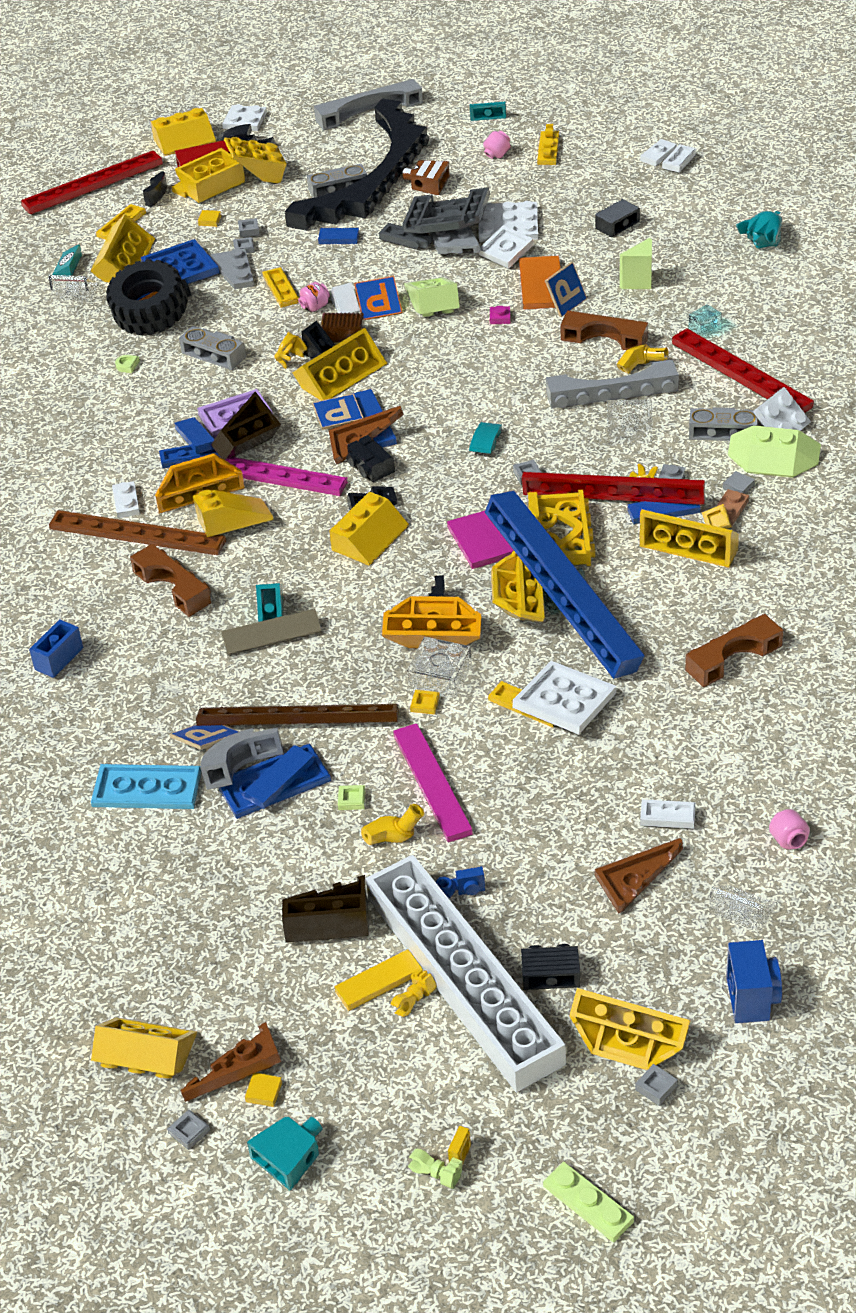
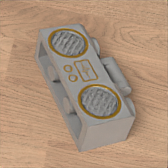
M360 163L307 175L308 190L312 198L319 197L359 181L367 175V172Z
M192 326L179 337L182 354L229 370H233L246 358L245 344L218 331L212 333L205 328L201 329Z
M690 408L689 440L730 441L732 434L751 426H757V417L753 413L754 410Z

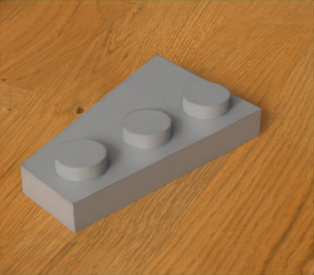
M233 249L232 251L209 255L218 265L219 272L224 276V279L234 289L254 286L245 249Z

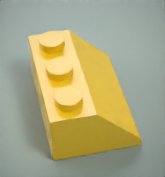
M193 108L191 111L179 112L169 117H159L151 121L153 139L164 156L175 154L174 150L216 142L208 115L203 108Z
M222 148L175 168V172L188 196L198 203L245 182L243 166Z
M368 492L329 530L331 549L334 552L370 566L399 537L409 524L389 499Z
M116 1017L95 1026L91 1061L101 1062L100 1066L104 1068L123 1066L128 1067V1071L141 1074L145 1073V1071L156 1072L155 1076L159 1078H173L174 1075L183 1071L197 1031Z

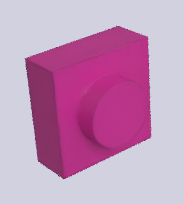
M510 306L490 307V324H510Z

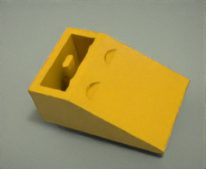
M237 137L224 138L233 159L262 181L281 183L287 163L278 146L273 143H259L255 140L245 141Z

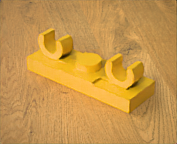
M546 124L545 131L540 133L537 165H556L559 131H553V124Z

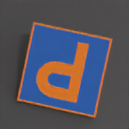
M394 276L354 283L360 312L364 313V320L403 313Z

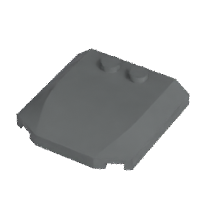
M489 187L471 189L469 196L466 198L434 201L433 194L415 196L402 224L404 232L430 233L461 229L480 223L490 197Z

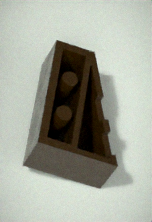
M255 391L220 430L211 445L219 456L227 461L273 438L281 423Z
M365 875L358 876L356 882L342 885L341 882L332 884L333 888L317 893L315 889L282 899V922L285 943L369 936L368 896Z

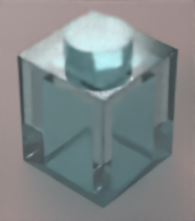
M706 304L689 314L688 329L706 338L721 329L722 313Z

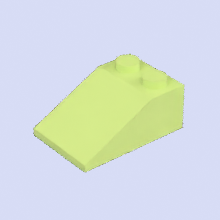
M441 277L404 283L415 311L422 314L423 317L433 316L434 312L442 311L443 314L452 313L454 309L460 308L457 283Z

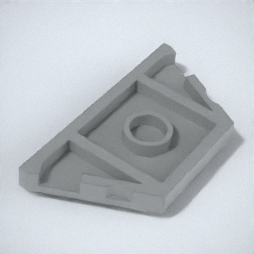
M469 226L455 230L430 232V236L433 238L432 242L438 254L463 253V249L473 248L474 253L480 252L479 243Z

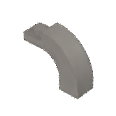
M278 727L254 732L253 728L240 731L220 740L208 749L201 760L200 766L207 790L232 785L233 775L236 770L249 762L284 754Z

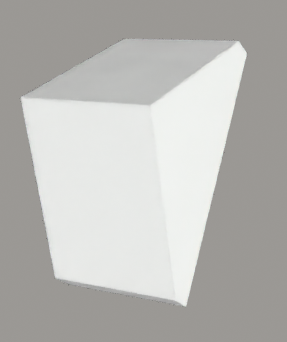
M352 282L332 287L329 291V298L338 313L342 312L344 314L346 312L348 314L350 312L352 314L353 312H360Z

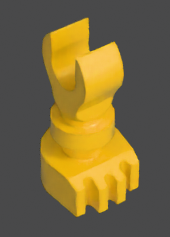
M417 969L411 974L413 984L407 988V992L398 994L392 999L391 1005L399 1008L395 1014L406 1017L411 1012L416 1001L423 998V995L429 996L437 988L432 974H428L426 970Z

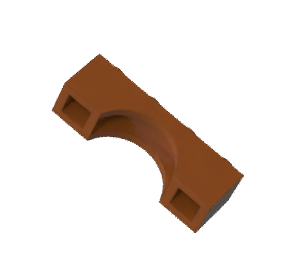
M567 310L560 324L561 341L581 344L589 338L608 337L617 341L620 344L621 350H628L635 346L646 344L648 340V322Z
M150 544L130 556L133 573L144 582L166 581L175 585L172 589L174 605L188 617L211 604V590L209 586L197 579L191 571L184 569L177 560L170 558L163 549Z
M764 613L724 635L691 650L686 654L685 671L702 687H706L724 677V661L729 656L741 652L765 656L782 647L784 630Z

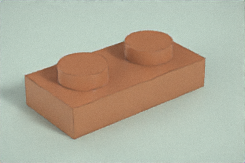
M727 489L717 506L725 505L732 526L748 503L749 495Z

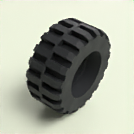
M147 259L144 262L137 261L131 266H125L124 270H119L116 273L115 278L112 277L106 290V299L115 322L122 330H126V332L131 334L135 332L136 335H143L144 333L154 335L155 332L159 331L161 333L165 331L167 327L171 328L175 325V321H179L182 318L188 303L187 293L178 270L161 260L152 261ZM158 292L148 299L136 300L147 293Z

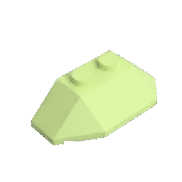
M751 426L731 435L728 456L747 473L793 478L818 465L821 444L800 430Z

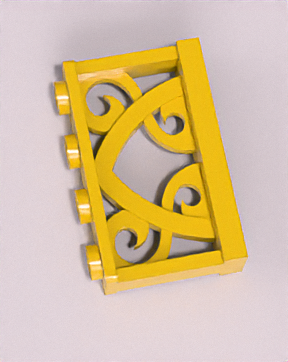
M578 490V493L537 495V492H529L528 509L545 530L553 527L557 520L573 528L562 539L556 534L547 531L573 565L586 564V566H591V558L595 557L594 543L590 544V542H593V530L588 528L591 527V515L586 513L589 512V500L584 498L583 490ZM571 507L577 508L576 511H569ZM574 546H580L582 550H575Z

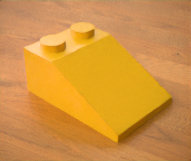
M203 490L197 495H193L197 518L207 537L273 520V515L261 498L217 490Z

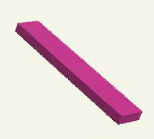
M236 457L227 460V462L242 471L243 479L336 496L342 494L348 483V478Z
M415 723L393 730L394 738L447 842L473 835L472 827L418 724Z

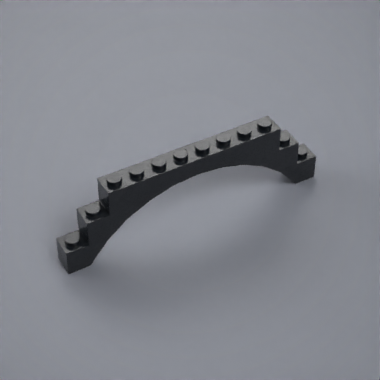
M382 98L374 108L376 123L381 126L391 140L390 150L384 160L371 173L343 189L319 197L293 201L285 210L286 227L307 231L312 225H315L316 221L337 225L341 219H344L345 215L366 219L370 213H373L374 207L381 203L383 196L389 193L392 185L397 183L404 169L409 164H412L414 158L421 153V149L428 145L429 135L427 134V127L416 125L414 114L405 113L402 109L401 101Z

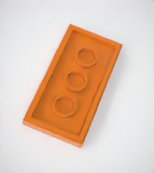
M559 255L519 258L523 310L555 308L545 280L560 270Z

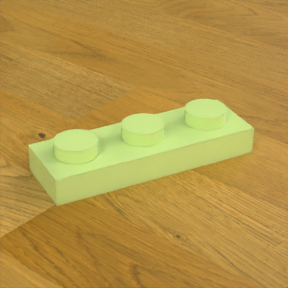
M564 1161L543 1181V1187L613 1243L634 1223L633 1215Z

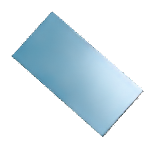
M100 764L91 806L194 809L202 771L200 766Z

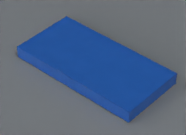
M310 743L300 748L314 755L315 762L268 806L331 781L329 772ZM284 754L235 772L232 785L218 787L236 819L263 809L245 799L244 791Z

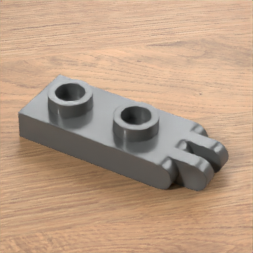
M388 223L379 232L380 240L415 249L418 247L427 248L433 241V238L427 235V233L404 232L403 226Z

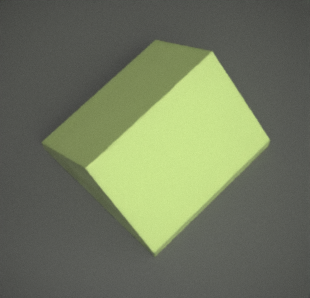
M648 238L620 254V288L651 289L652 239Z

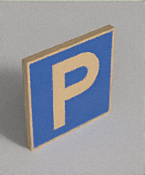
M570 262L545 280L557 313L561 318L566 314L567 310H573L587 299L573 262Z
M354 394L312 403L321 430L336 428L363 418Z
M193 725L170 733V738L199 750L205 749L208 751L220 740L240 731L225 725Z

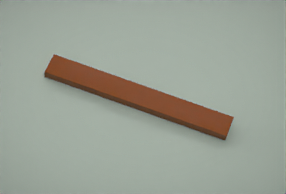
M57 510L49 523V528L52 530L147 545L154 544L160 547L217 556L226 542V536L223 535L207 537L203 532Z

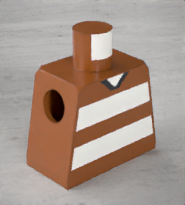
M420 160L414 169L405 168L403 171V179L411 180V188L413 190L433 195L441 193L450 177L449 161Z

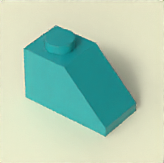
M282 584L256 585L258 622L283 616Z

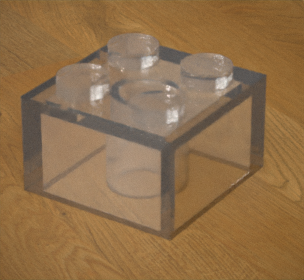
M424 636L407 669L409 690L440 692V697L456 700L472 667L471 646Z

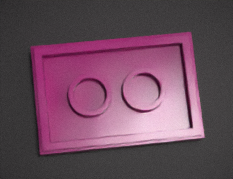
M485 510L447 521L450 533L472 569L501 561L514 551L485 514Z

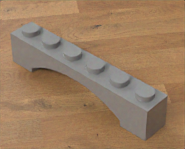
M414 79L315 105V121L323 131L338 127L342 121L353 115L375 109L374 107L382 98L401 101L402 106H406V108L423 103L422 88Z
M666 360L652 362V366L645 370L613 379L585 380L571 378L567 374L546 377V394L550 407L553 409L678 391L679 374L674 361Z

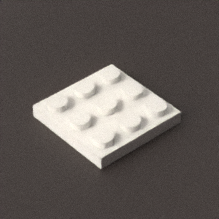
M488 202L479 223V242H486L503 225L529 236L533 240H538L537 202Z
M550 661L513 699L512 708L580 734L614 697L617 686Z

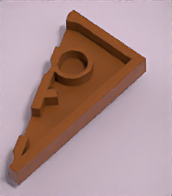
M401 405L330 429L329 436L335 463L339 464L347 459V446L349 443L356 440L359 441L360 438L367 435L373 439L404 415Z
M681 838L595 869V878L618 914L623 912L683 850V841Z
M265 1022L258 1026L260 1033L251 1040L242 1039L233 1049L227 1051L210 1065L212 1071L204 1078L199 1080V1078L194 1077L180 1090L184 1101L187 1102L280 1063L281 1059L267 1023Z

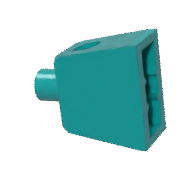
M283 1117L247 1142L250 1158L291 1191L319 1156L318 1143L315 1137L323 1128L314 1117L308 1118L301 1126L290 1117Z

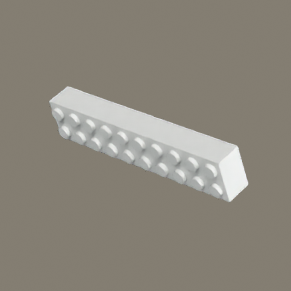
M414 855L366 878L369 901L404 947L411 952L423 971L426 970L428 974H432L437 990L516 1093L566 1066L565 1043Z

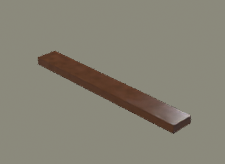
M399 704L203 707L199 709L196 716V726L398 722Z

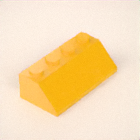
M124 214L111 228L90 271L103 282H110L112 277H116L115 275L119 270H124L125 266H131L135 262L141 261V257L148 255L155 238Z
M363 328L292 373L303 390L322 401L331 399L383 367L387 362L366 328Z
M641 509L640 547L730 567L738 551L739 533L725 528Z

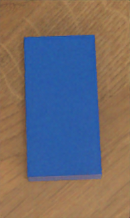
M320 228L318 243L357 244L359 228Z

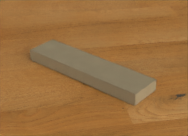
M314 608L221 631L228 656L321 633V627L316 609Z

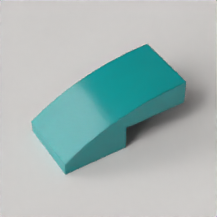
M480 422L472 437L469 451L491 454L496 447V439L502 432V424Z

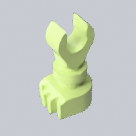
M415 1149L409 1156L413 1160L408 1167L413 1172L418 1174L431 1173V1177L435 1179L441 1177L440 1184L448 1188L454 1189L461 1177L463 1161L453 1157L445 1166L444 1161L439 1159L435 1161L434 1158L422 1149Z

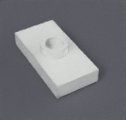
M660 139L640 155V161L657 166L676 149L677 144Z
M679 144L662 162V168L680 173L696 155V148Z
M642 799L641 826L694 829L695 802Z

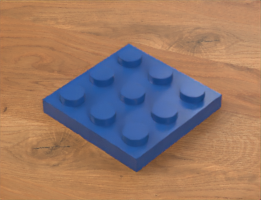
M195 239L141 257L142 262L151 259L152 261L161 260L172 265L178 270L181 279H184L187 284L219 273L218 265Z

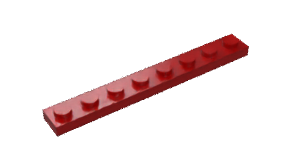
M154 150L22 199L21 205L31 215L162 165V157Z
M686 328L672 337L673 345L764 398L769 399L785 387L804 413L813 408L814 400L690 329Z
M523 472L522 474L523 495H528L529 492H537V495L578 493V490H583L584 498L683 504H705L706 499L705 480Z

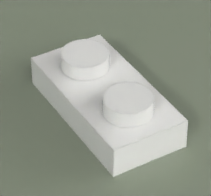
M134 481L112 485L117 517L124 518L140 515Z

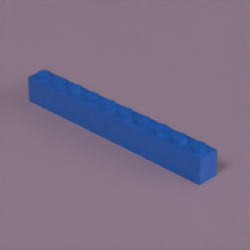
M509 491L491 495L485 514L611 677L615 679L637 672L645 655L517 493Z

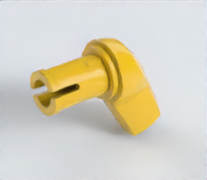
M647 344L635 346L626 350L616 365L619 370L629 374L638 364L668 360V348H650Z
M413 803L412 805L410 804L401 818L382 816L362 827V838L368 845L384 841L393 843L404 842L414 835V826L424 816V810L419 805Z

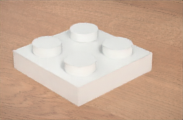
M232 105L222 123L223 129L251 124L252 131H258L267 113V109L258 105Z
M503 225L480 247L479 255L506 268H510L534 245V240Z
M785 387L753 411L764 427L801 431L811 422Z

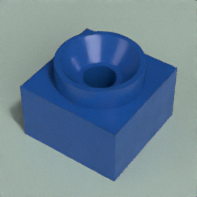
M763 940L729 942L726 979L735 1024L770 1021L771 1004H780L782 1002V981L777 957H766Z

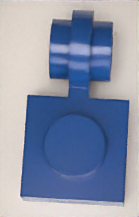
M482 866L455 871L456 878L453 879L440 877L435 881L448 899L452 897L455 890L458 891V895H475L485 891V877Z

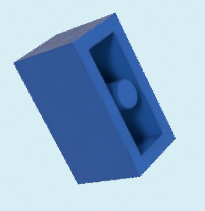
M59 619L29 649L34 669L54 678L84 648L79 627Z

